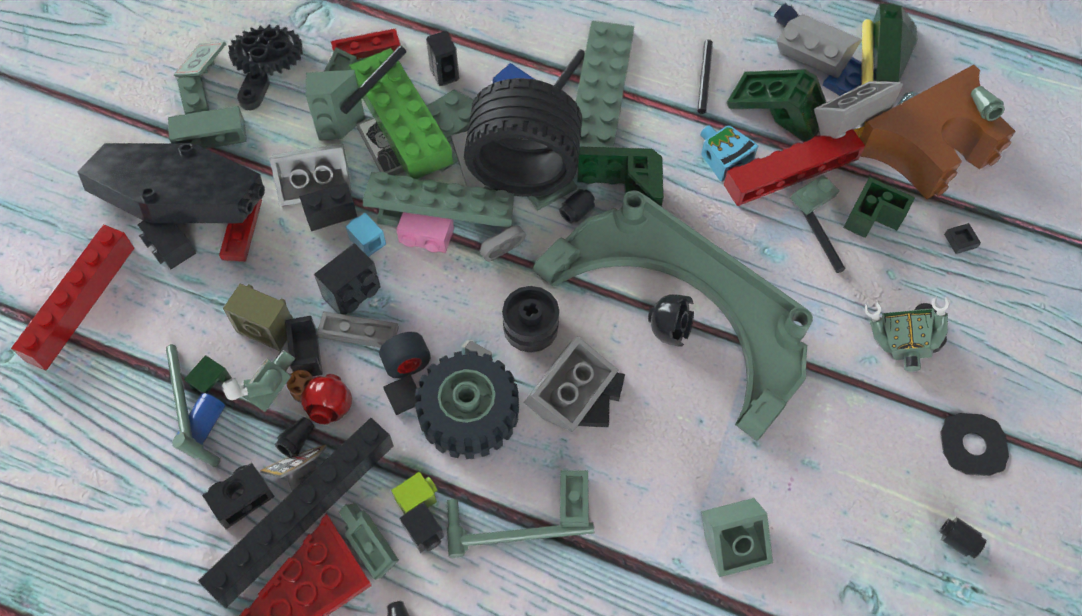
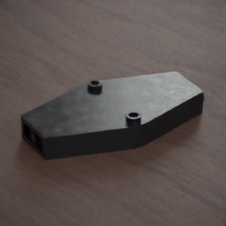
M104 143L77 171L86 192L150 223H243L265 193V187L259 173L191 143Z

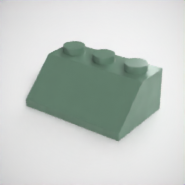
M355 70L306 73L305 96L319 140L342 139L356 127L357 123L365 119L362 100L348 114H344L340 110V107L359 88Z

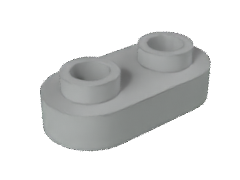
M518 225L505 228L497 236L483 241L480 254L487 262L493 261L519 246L525 240L526 233Z

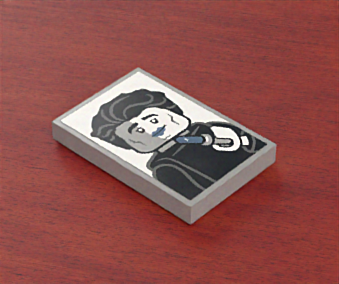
M374 117L357 123V129L379 172H385L388 175H397L405 172Z

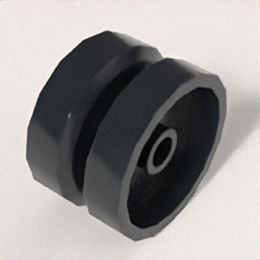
M535 286L521 287L509 294L504 301L502 318L505 338L513 347L520 351L536 352L542 351L553 343L558 333L560 312L558 302L554 296L547 290Z

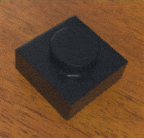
M969 223L947 229L944 234L955 254L978 248L981 244Z
M617 372L601 395H610V400L619 402L625 374Z

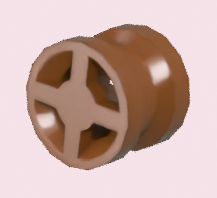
M306 370L294 371L290 374L291 377L286 383L291 396L298 402H301L300 397L304 386L313 379L312 375Z

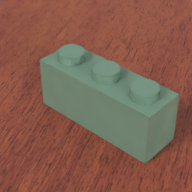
M239 106L168 117L169 140L171 143H191L208 149L247 142L245 121Z

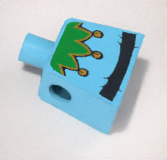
M708 125L700 133V136L705 140L701 152L702 157L721 182L725 180L727 171L732 167L748 164L755 158L758 145L732 126H726L717 132Z

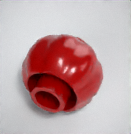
M327 374L326 377L319 376L312 379L304 387L300 397L302 407L309 415V418L315 423L323 425L340 420L347 414L352 405L350 390L341 381V378L335 374Z

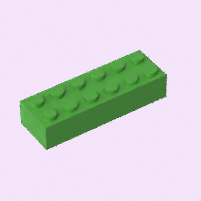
M391 48L349 65L350 70H355L358 87L393 53ZM398 61L363 97V100L406 175L419 179L453 164L452 150L440 127Z

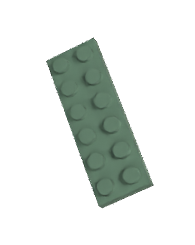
M371 172L363 197V206L511 228L514 194L504 190L494 191L482 187L461 186L457 183H441L432 179L421 180L410 176L388 175L385 172Z

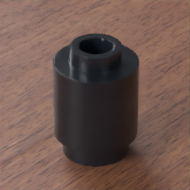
M578 189L562 203L559 212L568 223L578 222L595 207V198L589 190Z
M958 517L953 520L948 518L939 531L943 534L941 540L965 557L969 555L972 558H976L982 552L987 542L982 537L981 532Z

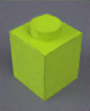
M420 471L391 490L395 501L404 514L423 502L427 508L437 502L435 492L438 490L430 477L424 479Z

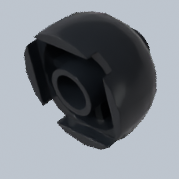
M670 294L662 297L655 304L654 308L650 309L648 321L651 323L654 335L661 342L679 347L684 345L681 342L682 338L688 339L694 320V311H689V304H694L690 296Z

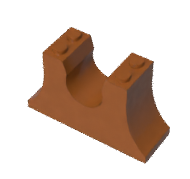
M974 64L869 120L860 136L861 141L865 145L860 157L875 159L894 168L911 182L927 200L934 195L940 196L949 188L948 183L958 174L956 170L962 161L955 150L960 152L967 162L978 169L988 164L992 166L1001 159V152L1011 144L1010 139L1016 131L1001 116L993 121H988L981 117L971 97V92L980 86L979 75L981 70Z

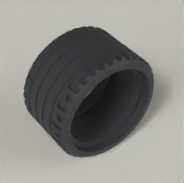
M513 78L490 84L477 94L472 103L464 149L465 165L477 180L496 191L504 190L508 193H513L514 196L536 197L556 192L568 185L574 179L577 172L582 130L581 110L566 92L540 80Z

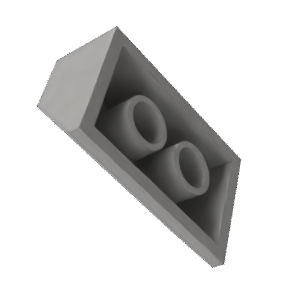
M802 14L787 23L776 41L780 53L835 78H839L862 42V39Z
M869 81L815 108L814 111L821 135L831 136L833 139L846 135V131L860 128L865 125L864 122L892 109L903 87L902 82Z
M343 144L274 154L270 157L280 206L301 203L299 196L346 182L352 194Z
M578 336L567 345L523 403L544 420L573 432L616 375L618 369Z

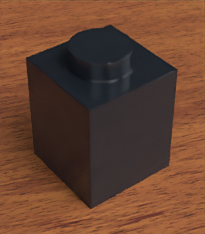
M424 502L399 518L403 528L420 553L424 550L431 551L441 543V539L444 538L441 527Z

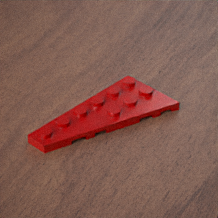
M326 513L320 520L321 523L312 534L307 535L295 554L284 562L258 593L259 596L248 609L245 608L239 616H328L372 585Z

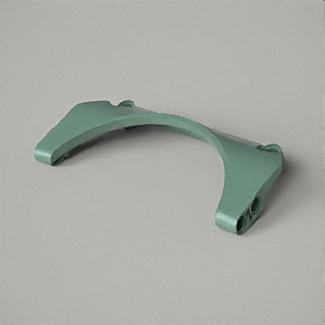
M639 191L627 192L623 197V204L619 210L613 207L606 212L586 218L566 239L559 238L540 256L534 264L533 272L552 286H557L574 276L588 271L607 267L632 266L672 275L687 282L707 296L728 319L741 344L747 374L746 393L735 425L756 441L771 426L785 408L787 402L806 379L808 345L800 341L804 338L813 322L811 312ZM794 321L801 323L802 326L797 325Z

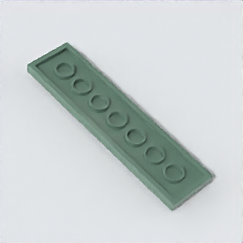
M591 20L575 101L582 113L580 146L614 147L634 26Z

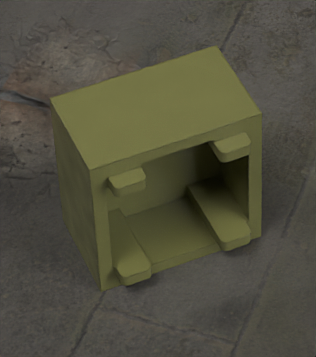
M240 283L223 307L233 328L241 335L281 351L287 341L285 320L293 319L287 308L286 301L282 298L278 300L259 292L250 284L245 286Z

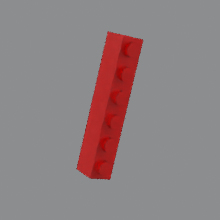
M854 129L846 131L845 136L833 139L831 136L817 135L804 143H796L788 149L777 150L764 158H756L748 164L732 167L727 171L724 186L735 204L739 206L857 161L865 145Z
M104 224L11 347L25 362L47 371L134 250V246L124 232Z

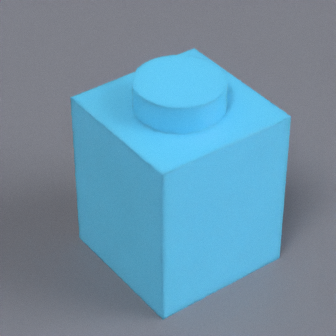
M366 213L352 219L345 226L349 240L353 244L355 243L368 257L386 245L383 231Z

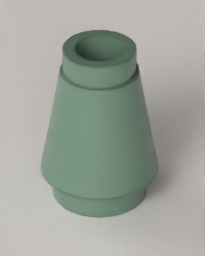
M979 86L971 92V97L983 119L993 121L1003 114L1005 110L1003 101L983 86Z

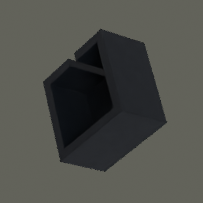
M355 243L314 273L322 298L337 314L346 315L354 312L360 303L367 298L373 297L378 292V289L381 288L374 262Z

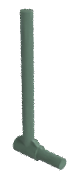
M170 344L166 347L180 431L174 437L172 446L194 459L198 458L216 467L220 463V457L204 449L203 445L196 442L192 437L177 347Z
M458 499L447 500L449 527H447V540L450 558L464 556L468 546L594 534V524L589 522V527H560L559 525L467 535V531L460 526Z

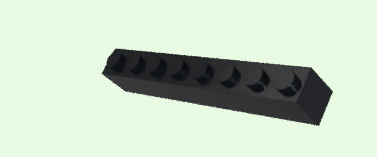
M372 418L367 420L212 566L198 582L218 603L227 608L394 447L390 434Z

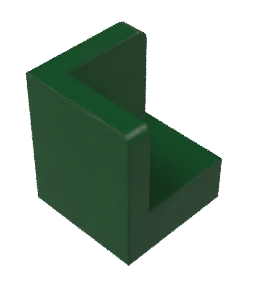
M205 355L184 380L193 391L199 390L207 394L216 382L223 385L225 381L232 377L225 367Z

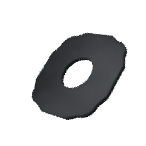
M958 413L944 420L940 431L942 449L949 465L953 469L967 475L991 476L1005 470L1009 458L1007 439L996 420L990 419L983 414ZM974 433L984 439L986 450L983 454L974 455L965 449L963 438L966 434Z

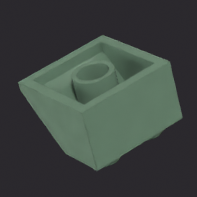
M755 498L701 511L704 536L719 577L773 563L768 515Z

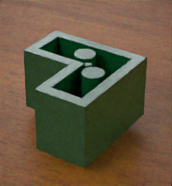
M869 177L843 228L864 238L867 237L875 221L897 231L915 197Z

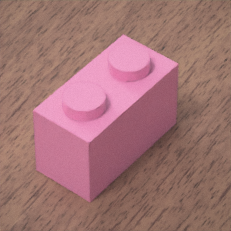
M403 212L396 230L399 243L405 246H417L425 248L430 252L446 253L454 231L453 219Z

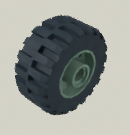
M462 351L454 352V357L448 358L447 355L439 359L440 363L437 366L432 363L427 368L428 376L425 374L421 376L419 380L420 388H417L415 392V408L422 432L425 433L430 444L435 443L436 449L442 453L448 450L450 457L459 458L460 454H465L466 459H474V454L481 453L482 457L490 454L489 449L492 447L495 450L503 446V439H510L513 434V428L517 426L519 393L512 373L509 370L505 371V365L500 360L494 363L491 355L484 353L483 357L478 356L477 351H469L467 355H462Z

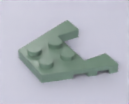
M456 90L450 91L427 105L448 142L452 141L451 135L468 131L472 103L474 99ZM453 151V164L448 165L442 169H439L440 172H443L444 170L458 162V156Z

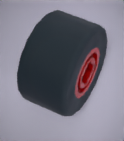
M417 332L397 334L388 339L379 350V355L387 375L392 378L401 379L410 374H416L423 370L431 360L427 345L422 335Z

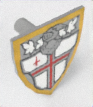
M327 445L300 452L292 458L287 457L260 470V472L280 478L286 476L293 491L301 484V478L317 469L313 460L325 451Z

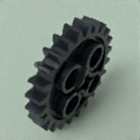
M270 24L266 28L259 25L257 30L251 27L250 32L242 31L243 36L236 35V40H231L232 45L228 46L232 65L236 66L238 71L243 70L244 74L251 71L252 76H255L257 73H260L261 77L265 73L273 76L274 71L281 74L283 68L290 70V65H297L296 60H301V55H303V46L299 35L295 34L294 30L288 31V27L280 29L279 25L275 28H271Z

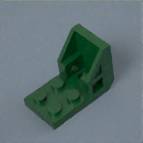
M806 69L744 72L726 103L729 109H770L775 123L801 141L806 142L817 136L819 132L814 109L827 103L817 76Z
M580 146L577 182L586 184H624V195L629 191H639L662 207L664 199L663 159L654 149Z

